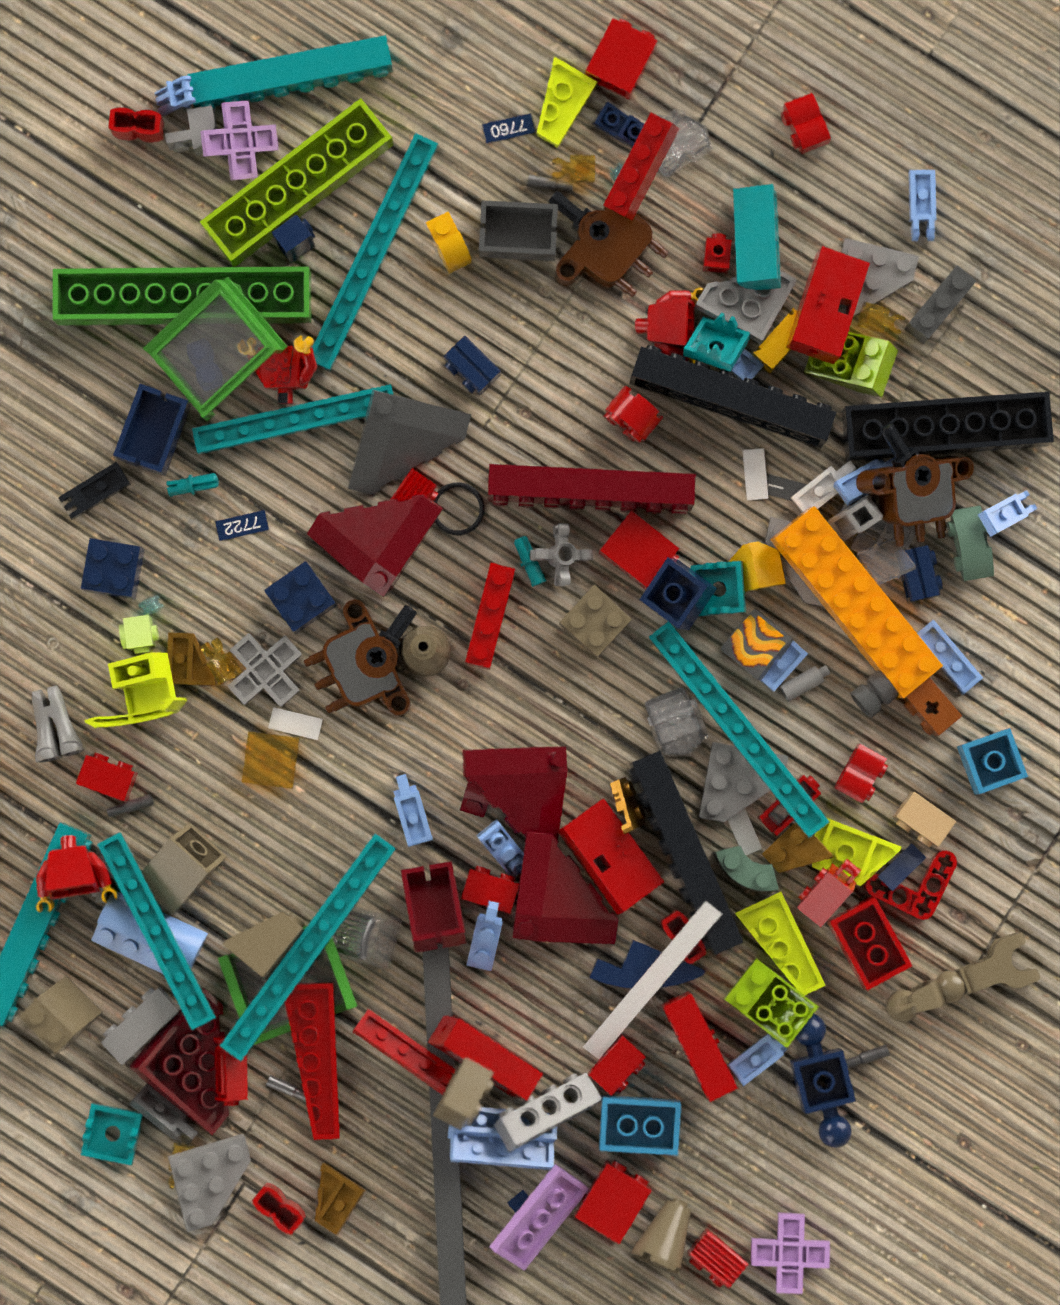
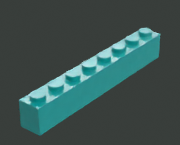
M384 35L187 74V76H191L189 83L190 87H193L194 90L192 92V97L196 100L193 103L194 107L212 106L214 110L216 106H222L221 103L247 100L259 102L267 96L285 97L290 94L289 92L298 90L302 93L314 90V87L323 85L326 88L339 85V82L348 80L350 83H356L369 76L382 78L387 76L389 72H393L387 37Z
M59 822L40 867L48 859L50 851L61 849V837L67 835L75 836L76 845L86 846L89 852L93 843L90 841L92 835L64 822ZM36 876L0 954L1 1026L7 1025L8 1022L12 1023L18 1012V1008L15 1007L19 997L24 998L29 987L26 981L30 974L33 975L36 972L40 960H37L39 952L46 949L50 940V936L47 934L51 926L55 927L60 918L59 907L62 902L66 903L69 898L54 899L55 906L51 912H49V905L46 902H42L43 911L38 912L36 905L41 898L37 894Z

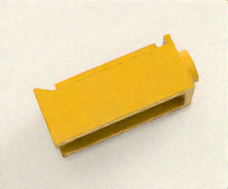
M794 308L763 341L757 351H754L752 354L764 364L762 368L769 374L791 351V349L786 348L797 313V310Z

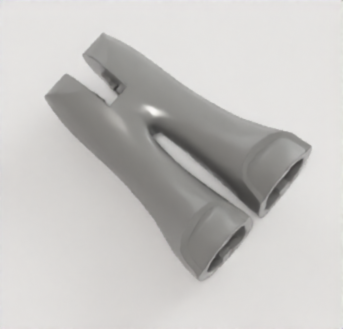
M57 685L47 688L49 706H47L42 690L32 692V705L37 727L36 763L49 762L61 759V755L72 756L84 751L83 744L70 721L63 695ZM52 719H53V721H54V723H55V725H56V728H57L58 737H59V744H60V750H59V747H58V744H57V739H56V735H55V732H54Z

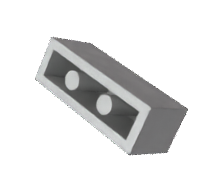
M162 987L156 990L150 988L141 997L144 1002L137 1008L134 1006L130 1007L122 1015L125 1020L118 1027L113 1024L103 1033L106 1038L101 1044L121 1065L127 1063L181 1011L180 1006Z

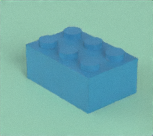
M602 1095L599 1150L678 1155L680 1100Z

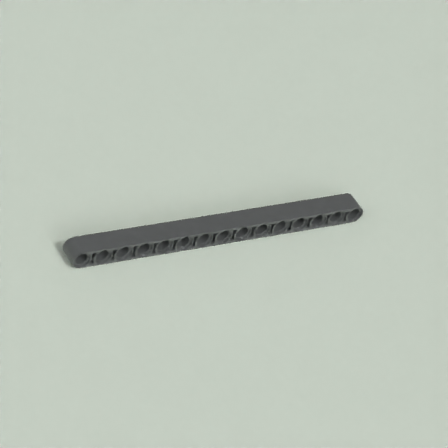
M437 944L438 949L422 952L427 1050L455 1069L454 1059L428 1043L443 1016L452 1017L449 947L443 948L442 944ZM429 1086L440 1305H467L460 1162H450L449 1124L433 1116L443 1095Z

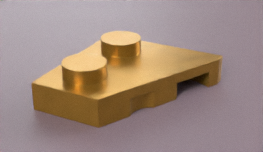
M168 632L167 653L173 684L216 686V680L194 633Z
M624 777L610 783L617 812H623L627 824L621 826L623 833L625 834L645 825L644 819H646V814L643 807L637 804L634 797L636 791L632 782Z
M796 822L762 853L778 873L811 865L822 860H828L834 856L815 835L808 838Z
M322 1163L315 1221L333 1234L338 1235L366 1190L328 1164Z

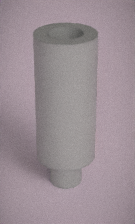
M826 665L819 669L814 666L779 686L780 690L789 702L824 683L823 678L830 675V671Z

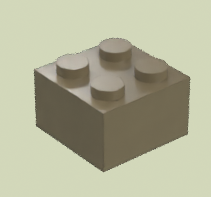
M593 585L559 622V625L597 659L631 622L632 618L596 585Z
M465 1057L455 1070L433 1116L459 1130L466 1124L470 1126L482 1108V1105L478 1103L482 1102L485 1096L487 1097L494 1082L490 1081L494 1072Z

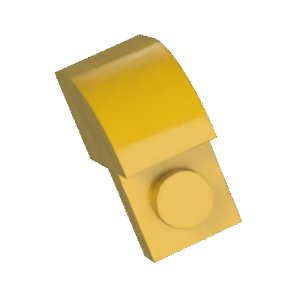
M449 211L426 222V226L449 274L472 263L465 241Z

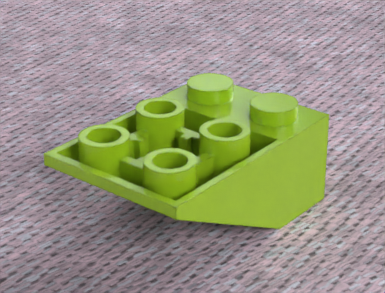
M848 332L841 357L834 364L809 356L804 373L859 393L882 398L898 350L888 340Z
M757 958L751 962L724 998L786 1048L818 1008L815 1003Z

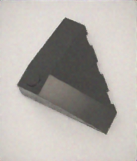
M372 389L348 489L373 495L381 490L380 487L393 479L397 481L421 462H428L443 453V449L454 442L458 444L466 437L471 414Z

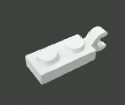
M851 461L844 464L837 471L830 466L793 495L791 499L802 513L812 506L818 509L838 493L833 487L834 482L857 468Z

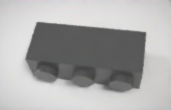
M957 265L904 329L924 345L976 283V280Z

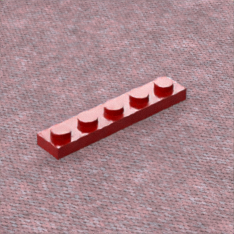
M368 1009L354 1028L353 1033L443 1095L455 1069Z

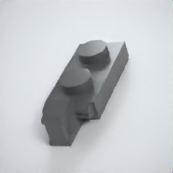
M148 1084L141 1089L130 1103L133 1108L174 1140L177 1139L186 1146L198 1134L196 1130L189 1126L190 1122L186 1119L187 1115Z

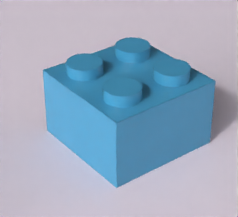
M1010 728L956 746L974 795L1028 777Z

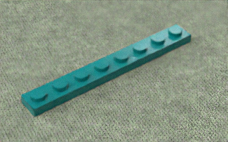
M391 384L372 388L373 390L393 394ZM372 389L192 428L197 454L365 418Z
M119 832L98 843L97 845L191 1030L215 1019L216 1016L122 833Z

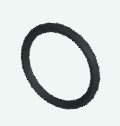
M454 482L438 490L437 493L439 495L434 502L437 503L440 496L451 488L467 489L478 500V518L473 525L464 530L449 529L438 518L435 524L447 534L461 536L474 531L480 525L485 513V505L480 493L474 487L466 483Z

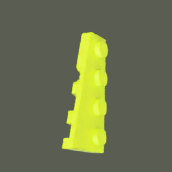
M781 891L734 913L800 993L805 996L826 986Z

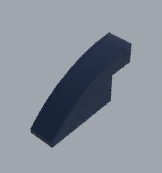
M632 939L621 968L596 958L589 978L613 986L633 988L662 952ZM682 961L660 988L679 985L697 979L704 975L705 970Z

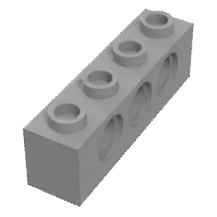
M587 1072L580 1076L574 1073L564 1079V1084L557 1088L554 1084L542 1091L543 1096L537 1099L531 1096L528 1101L524 1100L520 1103L522 1107L516 1110L510 1107L499 1114L500 1119L494 1124V1127L508 1152L519 1148L593 1108L602 1100ZM564 1094L571 1097L572 1103H568L564 1099ZM542 1105L550 1108L551 1115L543 1111ZM521 1117L527 1118L530 1126H525L521 1122Z

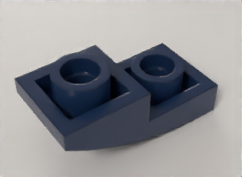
M608 101L603 105L592 123L631 148L644 126V123L631 114L626 115Z

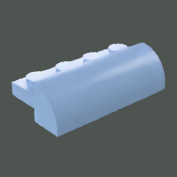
M117 891V899L115 900L114 893H112L98 918V925L91 941L162 973L123 894ZM163 913L192 969L208 933Z
M482 1107L470 1126L466 1124L459 1130L449 1125L450 1162L551 1170L554 1166V1141L557 1140V1127L508 1152L494 1127V1124L500 1119L499 1114L506 1109ZM521 1117V1122L525 1126H530L529 1120Z

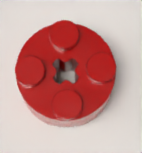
M623 386L606 407V413L603 417L613 426L617 424L624 429L622 434L630 441L644 442L664 417L657 415L659 411L643 396L637 393L634 397L629 393L632 389Z

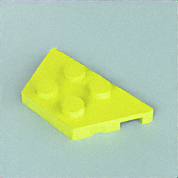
M827 818L830 822L814 835L834 856L828 860L812 863V868L820 871L824 867L827 870L832 863L839 867L847 858L861 869L858 876L854 879L857 882L856 885L861 887L900 852L901 846ZM843 870V872H844L845 874H847L848 876H850V874H849L848 872H846L845 870Z

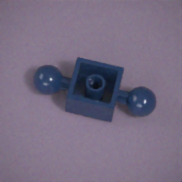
M813 1014L795 1037L800 1044L806 1046L808 1056L789 1061L802 1111L808 1114L822 1110L824 1119L819 1125V1137L826 1146L840 1148L849 1142L852 1129L848 1120L839 1115L837 1106L856 1102L844 1051L837 1048L823 1052L821 1042L826 1035V1026L821 1017ZM820 1075L828 1077L823 1087L817 1083Z

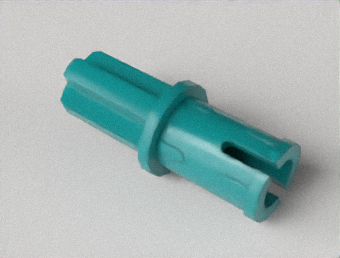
M216 473L195 477L189 475L188 478L166 482V485L169 486L167 488L169 497L187 493L195 495L197 491L217 488L219 484Z
M522 536L514 541V545L522 561L520 565L521 567L524 566L531 586L535 587L546 582L547 580L544 577L539 562L530 560V550H533L528 537Z

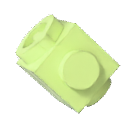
M150 615L123 618L124 624H119V635L123 649L134 650L135 654L149 653L150 648L156 647L155 641L159 640L157 625L153 626Z

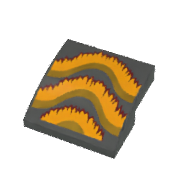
M754 609L734 630L720 650L754 678L762 680L775 660L782 658L794 638L758 609Z

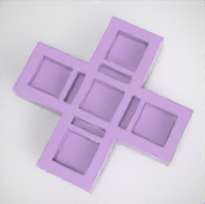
M249 101L221 103L224 129L200 131L203 157L228 155L230 180L257 178L255 152L278 150L276 124L252 126Z
M778 1212L777 1239L751 1238L750 1264L751 1266L776 1267V1293L803 1294V1268H829L830 1241L804 1240V1213Z

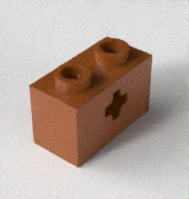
M930 677L903 698L905 709L912 716L916 714L922 721L920 726L929 736L931 734L935 737L940 736L962 717L960 712ZM925 703L928 705L933 703L935 705L933 708L934 713H926L925 710L928 707Z

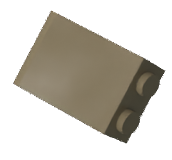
M188 823L167 840L143 869L142 874L161 908L173 915L186 904L225 861L227 856L191 823Z
M281 912L225 940L222 945L265 980H268L300 937L306 924L292 912L289 915Z
M65 976L37 997L19 1018L57 1054L67 1049L103 1011L68 976Z

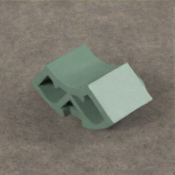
M980 505L954 510V513L950 516L951 521L947 522L948 534L950 537L953 536L957 557H954V567L956 572L961 573L964 581L994 576L992 548L989 547L987 542V530L978 516L979 513L983 512Z
M741 846L713 852L722 871L737 884L758 891L779 890L773 865L753 862L745 855Z

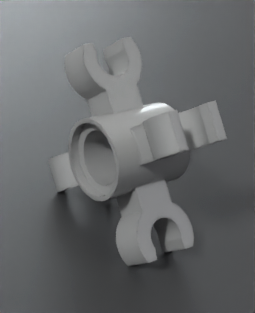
M565 523L553 525L554 546L549 549L535 548V550H530V560H547L551 566L555 567V586L570 585L569 565L574 563V561L588 562L593 560L592 549L576 550L575 546L568 542L570 528L569 524ZM559 549L565 553L564 561L559 558Z

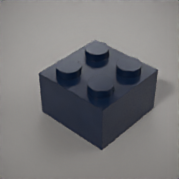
M89 538L81 589L85 592L136 600L144 549L140 546Z
M667 557L639 600L678 629L690 630L717 588L681 561Z
M307 561L264 590L295 634L337 606Z

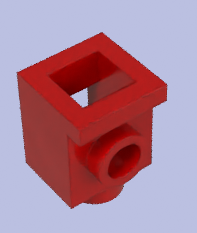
M714 233L711 238H706L703 272L728 273L732 240L726 239L727 235ZM721 248L723 253L717 255L714 253L713 249Z

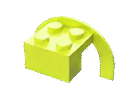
M151 652L109 663L108 668L112 689L124 690L128 714L94 717L84 721L94 728H107L151 721L178 713L186 704L187 698H176L168 653Z

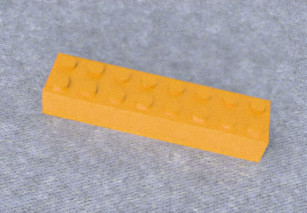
M815 506L806 509L770 539L874 670L880 671L892 683L899 694L897 698L908 696L943 667L941 662Z

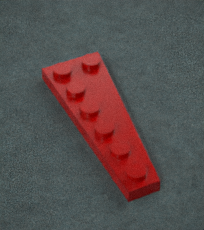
M300 983L285 1001V1007L313 1139H340L334 983Z

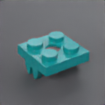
M722 312L715 320L703 317L684 347L683 356L731 372L749 342L750 332L739 329L738 323L733 316H731L729 322H726L725 314ZM720 343L724 346V349L720 350L719 346L715 344L711 350L709 345Z
M742 561L690 565L694 572L712 585L716 582H723L726 586L725 594L721 597L713 594L698 617L746 613Z
M92 1103L89 1117L85 1123V1133L82 1137L81 1155L132 1166L143 1115L137 1111ZM110 1126H116L120 1130V1137L116 1141H109L105 1136L106 1129Z

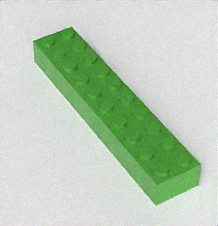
M309 267L53 269V320L57 325L169 324L214 280H224L226 277H229L268 324L311 323V271ZM220 295L190 324L245 323Z

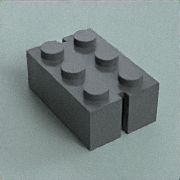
M481 200L479 257L555 261L558 204Z

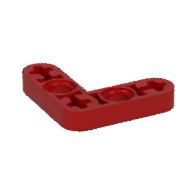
M947 850L937 852L933 856L917 891L899 884L893 891L889 889L887 899H885L883 895L886 892L876 890L874 893L872 891L873 887L869 885L870 881H876L880 874H874L864 883V889L870 896L876 897V899L917 919L926 920L934 914L956 868L957 858L952 852ZM948 855V861L951 862L950 867L945 866L941 873L946 874L944 879L941 875L932 873V870L934 868L936 871H939L941 863L938 859ZM933 877L937 878L941 885L940 889L934 893L930 892L926 885L927 881ZM880 879V885L888 888V886ZM897 889H901L906 893V900L902 904H896L892 899V895ZM923 891L926 895L935 897V900L933 902L931 899H928L926 907L929 911L919 915V909L916 908L917 903L922 904L926 897L921 896Z

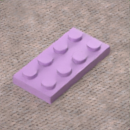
M555 1164L489 1247L495 1253L525 1271L588 1192L589 1188Z

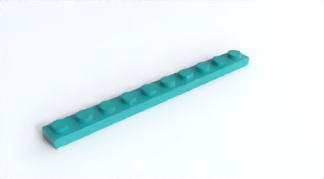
M415 133L312 347L318 366L331 371L439 146L437 142Z
M668 621L649 636L651 642L806 836L810 838L825 827L830 821L672 624Z
M376 833L373 835L226 1036L220 1047L239 1061L244 1059L396 850L395 847Z

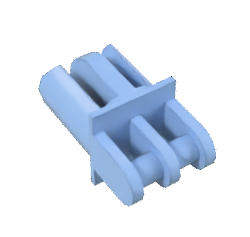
M182 76L174 81H166L167 86L154 93L155 96H158L155 99L156 104L162 106L157 109L159 114L165 116L182 107L191 108V104L196 102L195 98L192 97L193 87H190L189 83L191 76Z

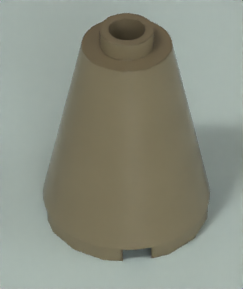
M419 626L412 629L405 635L400 646V657L404 666L413 674L422 677L434 676L441 672L448 664L451 655V646L448 638L442 631L432 626ZM428 644L429 648L427 651L422 652L419 650L421 645Z
M673 1198V1201L667 1200L634 1245L631 1254L656 1268L666 1267L668 1268L666 1272L679 1275L691 1213L687 1208L688 1203L677 1198Z

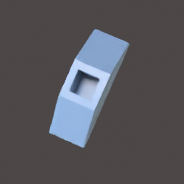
M496 819L478 833L477 837L505 872L515 877L521 873L524 853Z

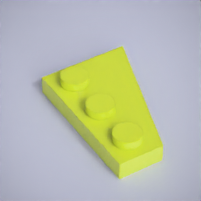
M555 56L538 124L537 136L558 148L597 86V81Z

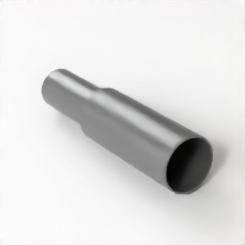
M529 175L527 186L569 192L573 190V183L557 181V179Z
M151 794L108 808L107 814L110 818L122 813H130L154 805V800Z
M883 1045L846 1059L847 1067L864 1065L890 1056L887 1045Z
M270 1075L266 1086L291 1097L294 1096L306 1101L303 1090Z

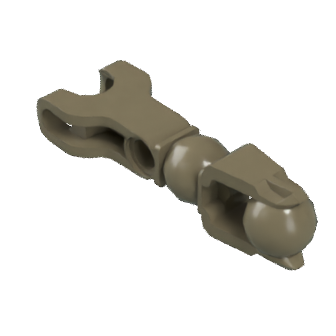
M1015 932L995 939L989 946L987 955L980 960L955 971H944L937 976L936 980L923 981L909 990H896L887 1000L886 1011L897 1022H909L915 1018L918 1012L944 1006L945 1003H956L965 994L969 995L998 983L1010 988L1019 989L1038 981L1040 974L1037 969L1028 968L1019 971L1013 966L1011 960L1013 951L1026 942L1023 932Z

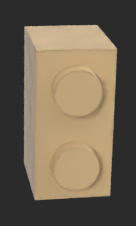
M916 792L908 794L893 816L898 820L896 823L898 827L907 833L910 830L919 835L917 840L928 848L931 845L939 847L956 823L954 819Z

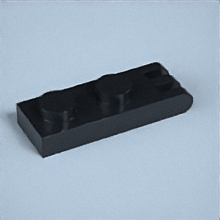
M115 462L64 493L58 499L61 503L68 499L72 500L64 505L66 511L74 507L77 508V510L69 514V517L73 520L125 489L131 483L119 464Z

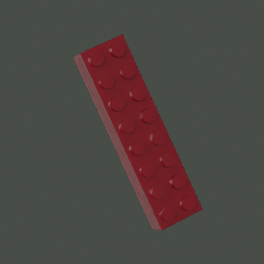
M489 464L488 501H492L494 506H508V502L519 503V507L532 508L534 504H544V508L559 509V505H569V509L585 510V506H595L596 511H610L611 507L620 508L621 512L628 513L630 511L636 512V509H646V513L660 514L661 510H671V514L686 515L687 511H691L695 505L696 474Z

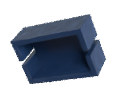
M139 384L113 456L117 460L136 467L141 466L145 470L165 477L192 405L188 400L168 393L164 395L160 390Z

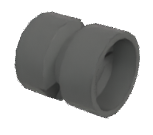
M876 671L866 679L867 685L861 684L850 693L857 706L870 719L880 712L882 703L888 705L899 696L892 683L880 671Z

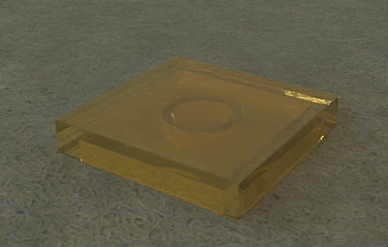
M248 732L242 783L293 789L300 738Z

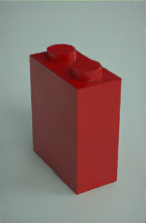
M612 18L585 70V75L597 81L598 85L630 100L657 48L658 40L655 39L652 33L646 30L639 31L633 28L632 24L624 19L617 20Z
M630 511L599 550V554L646 590L667 557L679 559L676 553L680 548L633 511Z
M606 1160L574 1215L575 1218L620 1245L652 1189L648 1186L650 1181L636 1173L633 1177L625 1172L627 1167L620 1162L614 1160L611 1163Z

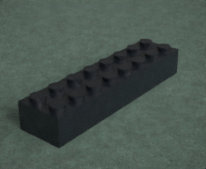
M647 345L646 348L641 346L629 382L630 385L820 449L827 442L837 413L831 410V406L820 402L817 405L809 403L807 398L797 394H793L792 397L782 394L783 390L777 387L769 386L767 389L758 386L759 382L750 378H744V380L734 378V374L726 370H720L719 372L710 370V366L702 362L696 361L695 364L686 362L685 357L671 353V356L661 353L662 350L655 346Z
M1049 391L845 406L842 410L846 461L894 458L895 455L881 434V428L889 423L894 424L908 448H916L918 453L922 455L1048 447L1054 442Z
M661 750L630 763L631 769L627 770L633 784L638 783L640 787L639 800L643 808H649L652 815L648 817L649 823L654 832L659 831L662 840L658 841L662 853L665 856L669 854L672 864L668 865L674 879L680 880L682 887L679 888L684 903H690L693 910L689 912L690 917L694 916L705 901L722 913L701 938L706 951H711L712 954L716 955L744 943Z

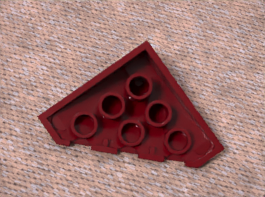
M424 494L413 495L411 500L398 502V498L378 502V506L364 508V505L344 508V512L331 514L330 511H325L318 514L307 535L363 584L384 597L393 589L444 508Z
M566 746L462 750L464 777L469 783L475 781L483 790L480 795L492 808H500L506 815L504 821L515 833L521 832L525 837L527 830L553 834L558 840L559 834L557 831L560 830L567 779Z
M527 830L512 938L537 942L615 944L619 921L613 911L609 913L601 902L603 900L602 896L591 883L587 884L579 874L581 872L580 868L570 855L565 856L557 846L559 841L553 834Z
M202 988L216 1018L191 1030L181 1010L141 1051L129 1068L213 1136L229 1116V1107L224 1106V1102L215 1100V1097H219V1094H216L215 1046H217L214 1037L225 1036V1032L220 1031L219 1015L224 1014L223 1004L205 988Z

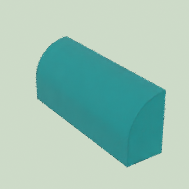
M774 185L733 189L737 284L752 290L781 288L777 193Z

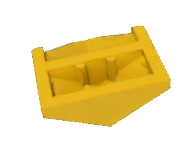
M758 541L743 544L729 560V562L742 561L745 593L786 584L780 552L771 546Z

